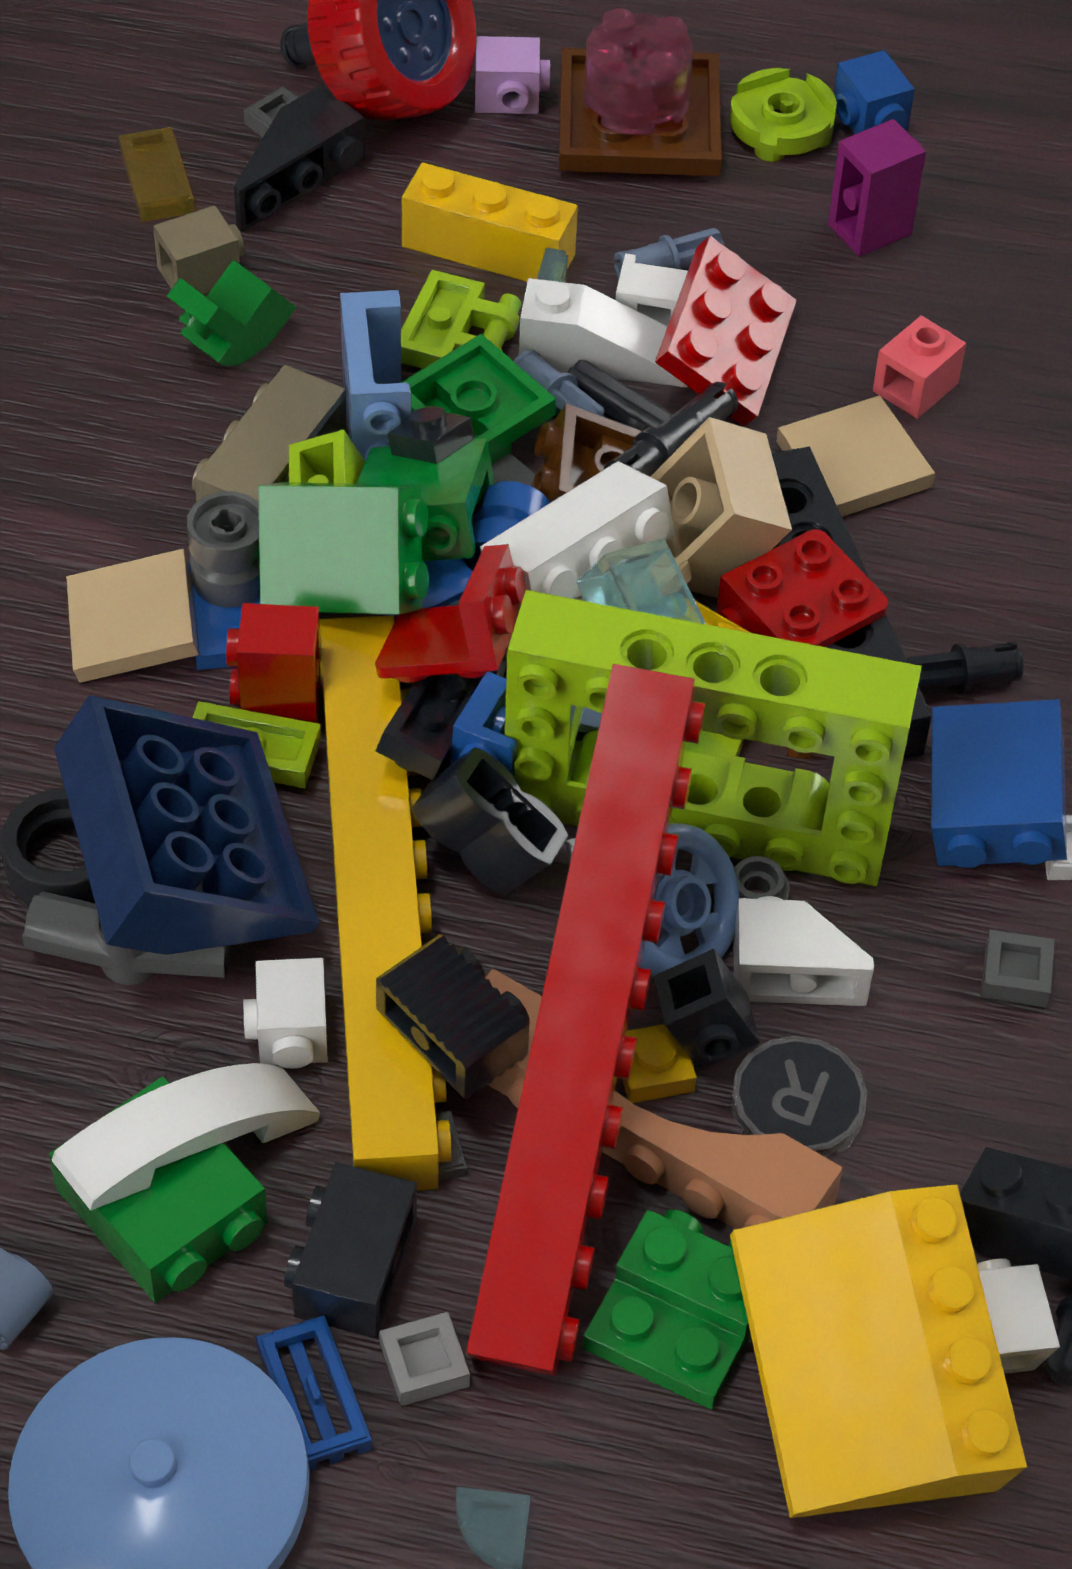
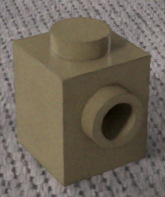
M215 205L153 225L157 267L171 289L178 279L181 278L202 294L210 292L232 260L240 264L239 257L245 255V246L239 229L235 224L228 225Z

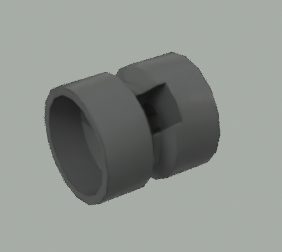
M222 491L204 496L192 506L187 515L192 585L198 596L213 605L240 607L243 603H252L260 597L259 502L247 494L236 491Z

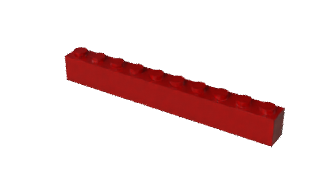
M619 664L612 665L466 1353L471 1359L556 1376L559 1360L572 1362L580 1319L568 1317L574 1288L587 1290L595 1248L583 1245L588 1217L601 1220L604 1210L609 1177L597 1175L603 1147L615 1149L619 1137L623 1107L612 1105L617 1078L629 1080L632 1073L637 1038L626 1036L631 1009L644 1011L651 979V969L640 968L645 941L658 943L665 902L654 900L659 874L672 875L679 835L667 832L672 808L685 810L692 778V769L681 767L686 742L699 743L704 721L706 703L695 701L694 678Z

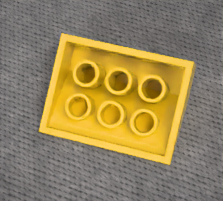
M957 1184L889 1191L732 1231L730 1239L790 1518L996 1492L1027 1468Z

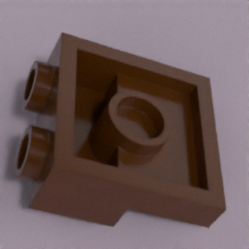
M566 403L553 424L546 422L537 436L534 455L544 458V465L539 467L531 486L542 492L550 502H553L603 471L605 465L611 459L618 457L632 446L633 441L636 439L635 436L641 431Z

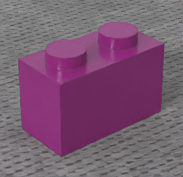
M894 119L839 141L828 225L858 257L910 236L913 232L926 151L916 138L911 137Z

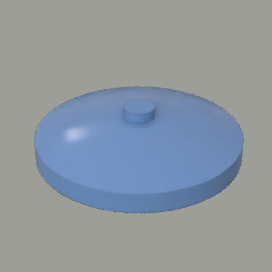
M176 1337L151 1338L119 1345L95 1355L67 1373L42 1398L28 1418L13 1453L8 1484L9 1511L19 1546L31 1569H279L293 1548L304 1521L309 1497L310 1471L307 1451L296 1415L282 1391L259 1367L239 1354L209 1342Z

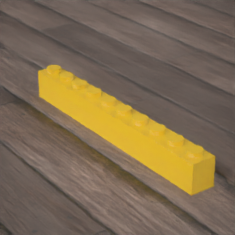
M394 615L319 619L353 1166L417 1182V1191L438 1189L439 1162H451L449 1120L436 1121L435 1103L446 1102V1080L376 1009V978L421 948L420 933H432L430 894H417L416 879H427L425 840L413 841L412 827H422L412 810L413 805L421 795V789H408L407 776H418V773L405 770L393 760L375 752L385 728L411 688L400 689V682L397 678L382 679L377 676L375 661L395 623Z

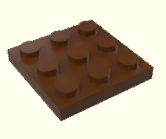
M561 48L559 171L720 176L722 151L719 53Z

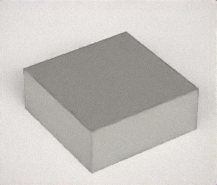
M449 1312L379 1331L380 1346L400 1407L470 1387V1372Z

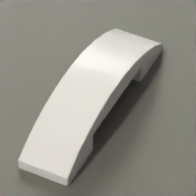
M252 1063L220 1067L182 1078L115 1109L56 1149L52 1162L86 1206L93 1210L149 1188L155 1169L252 1131L262 1143L268 1142L318 1122L320 1112L280 1066Z

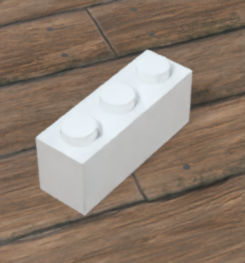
M617 461L480 546L481 553L484 546L509 544L513 567L520 566L522 568L526 590L577 599L675 536L667 485Z

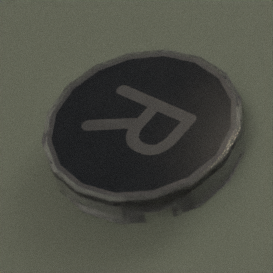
M794 1035L769 1040L747 1054L735 1071L730 1107L734 1120L736 1116L738 1124L743 1129V1135L783 1133L822 1156L830 1155L837 1151V1155L850 1147L863 1127L868 1092L860 1069L843 1051L820 1039Z

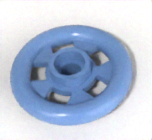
M669 824L667 832L679 835L677 850L687 851L693 857L690 872L676 870L674 863L671 876L662 874L658 876L654 900L665 902L661 927L663 935L656 944L645 941L640 968L651 969V976L713 948L722 959L735 935V920L740 893L734 867L717 840L704 830L688 824ZM706 884H712L714 895L713 912H710L711 897ZM695 930L699 946L685 954L680 936L687 935Z

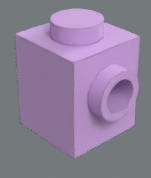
M477 36L475 113L538 114L539 92L550 91V60H540V38Z

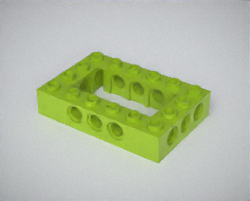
M530 590L525 591L507 651L505 736L514 739L518 743L517 756L514 762V778L522 792L530 794L543 802L558 817L561 823L578 826L599 730L586 734L582 742L576 741V736L584 708H589L599 713L603 712L612 665L619 664L694 678L695 701L706 703L702 731L722 734L736 740L747 739L788 747L802 753L813 752L834 756L832 774L829 784L824 777L808 770L796 768L795 772L747 763L745 758L733 756L732 759L684 750L681 767L692 769L689 795L685 810L672 808L669 824H688L704 830L718 841L729 858L745 859L752 856H762L775 861L783 871L798 870L832 877L843 883H862L878 886L922 666Z

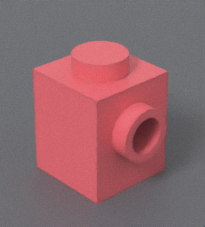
M920 315L879 350L872 391L914 418H920L959 384L966 342Z

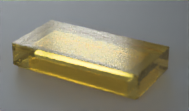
M172 127L119 135L120 152L141 222L195 212L194 198Z

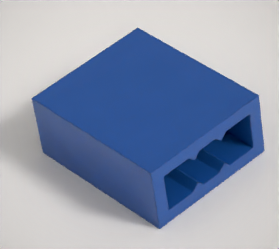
M1060 699L932 707L931 829L938 866L956 865L958 867L971 868L981 864L1021 862L1033 865L1046 861L1067 860L1065 750Z

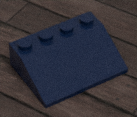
M93 695L87 697L55 745L54 750L106 945L169 955L314 932L320 923L258 733Z

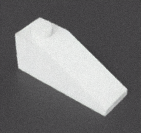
M528 278L520 317L519 354L526 350H534L559 372H568L570 367H573L578 360H586L616 379L687 387V385L655 363L668 326L586 285Z

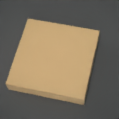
M880 395L778 427L776 442L782 451L810 446L842 517L933 487L935 472Z
M184 548L66 576L72 665L79 683L199 655L190 563Z

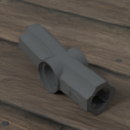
M41 891L39 896L34 895L26 915L23 933L25 949L101 966L105 975L115 983L124 985L139 984L148 980L154 973L225 978L226 973H228L230 945L169 955L106 945L95 903Z

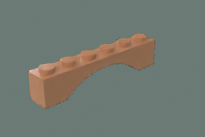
M492 968L485 979H489L493 988H498L501 994L505 991L514 994L522 1002L530 1018L528 1054L523 1061H517L513 1068H507L502 1076H496L491 1084H487L506 1095L512 1104L518 1108L542 996ZM614 1091L612 1105L623 1107L622 1122L616 1148L603 1147L602 1152L624 1164L628 1172L638 1180L647 1184L657 1183L681 1197L685 1204L696 1214L708 1219L717 1218L734 1229H740L833 1206L836 1203L843 1167L783 1133L739 1135L704 1131L666 1120L634 1105Z

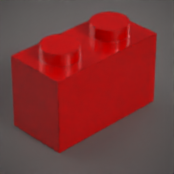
M243 603L240 628H229L227 634V666L238 667V669L232 668L230 706H241L243 710L318 724L322 693L319 607Z

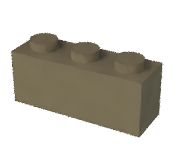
M284 364L270 383L261 385L254 397L252 406L241 420H234L229 425L223 442L210 458H204L198 464L192 479V489L196 493V502L204 496L222 491H236L247 494L259 502L258 485L289 482L290 444L343 429L347 430L346 389Z

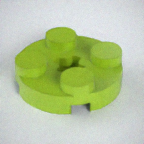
M784 68L764 69L746 76L737 85L736 95L732 96L729 118L732 130L744 143L754 147L755 155L764 161L775 162L783 159L785 155L802 154L818 147L827 146L832 141L837 101L832 90L822 80L810 74H807L806 82L798 78H790V69ZM779 109L784 114L775 112L774 110Z

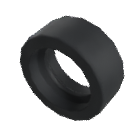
M50 788L29 796L10 812L1 830V854L6 878L14 894L29 906L34 895L39 896L41 891L95 903L85 866L73 871L51 872L36 868L26 858L29 847L42 836L58 830L75 829L65 788Z

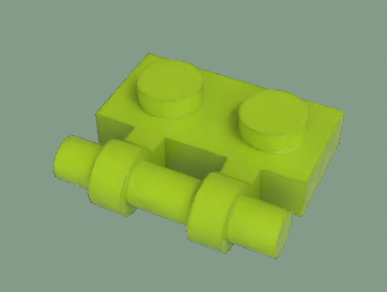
M431 270L401 329V363L424 369L476 337L475 335L468 334L471 326L483 328L485 330L483 335L503 352L501 348L504 342L514 336L520 323L518 315L522 306L520 299L513 294L507 293L501 296L498 303L484 300L485 283Z

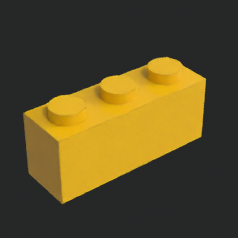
M423 162L401 197L402 247L526 282H528V278L561 282L575 256L578 205Z

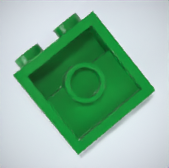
M482 333L401 382L410 385L411 413L420 408L435 406L443 408L446 413L471 417L474 439L487 438L491 464L511 453L512 442L556 415V398Z
M647 1210L616 1265L615 1280L583 1336L582 1349L712 1410L751 1336L731 1241L727 1246L703 1235L701 1224L685 1212L669 1210L663 1217Z

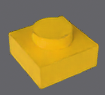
M665 1024L626 1032V1036L637 1038L635 1059L630 1079H622L627 1098L631 1103L695 1092L697 1077L691 1058L666 1028Z

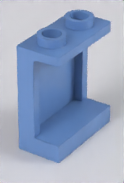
M399 290L340 293L343 385L346 389L349 438L365 461L371 448L390 446L387 433L407 421L411 414L410 385L408 383H401V304Z

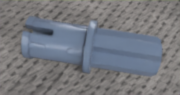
M716 228L672 239L669 235H663L659 237L656 243L615 253L614 260L616 264H614L617 278L619 280L625 253L636 255V263L683 270L690 267L697 246L707 237L711 236L724 245L722 235Z
M526 350L515 358L514 362L556 398L557 415H559L567 403L605 417L603 415V407L578 388V382L572 374L567 372L560 373L534 350Z

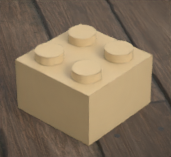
M708 417L651 476V478L667 485L675 532L674 537L654 550L660 554L689 561L692 579L682 589L718 598L721 575L771 551L792 531L765 433Z

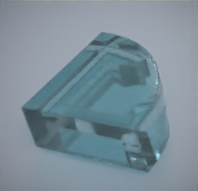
M457 1487L456 1516L461 1533L469 1547L484 1562L496 1569H522L530 1509V1495Z

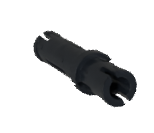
M718 381L710 384L705 391L656 428H645L638 433L632 446L618 457L611 459L605 465L604 470L619 461L651 477L708 417L723 421L737 411L739 404L735 392L731 388L720 398L715 399L714 397L722 392L727 384Z

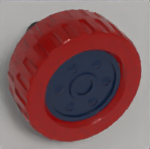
M309 0L308 22L301 25L288 26L281 36L280 49L284 59L293 67L299 68L308 64H316L321 77L331 93L338 100L347 103L364 118L380 121L412 118L433 113L448 106L465 87L475 59L477 38L475 13L472 0Z

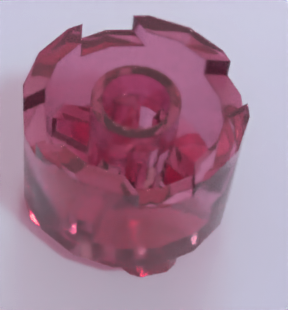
M615 8L605 12L602 17V23L594 27L586 40L584 106L586 109L591 107L592 110L602 116L601 124L604 127L625 134L647 135L654 133L655 124L666 122L671 118L674 119L675 124L679 122L689 106L693 47L691 40L687 36L688 26L680 18L674 16L660 18L650 14H632L623 8Z

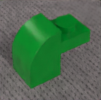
M232 260L207 296L181 278L178 279L167 294L169 299L185 310L178 319L185 324L180 334L216 362L225 366L242 364L267 347L297 308L235 260Z

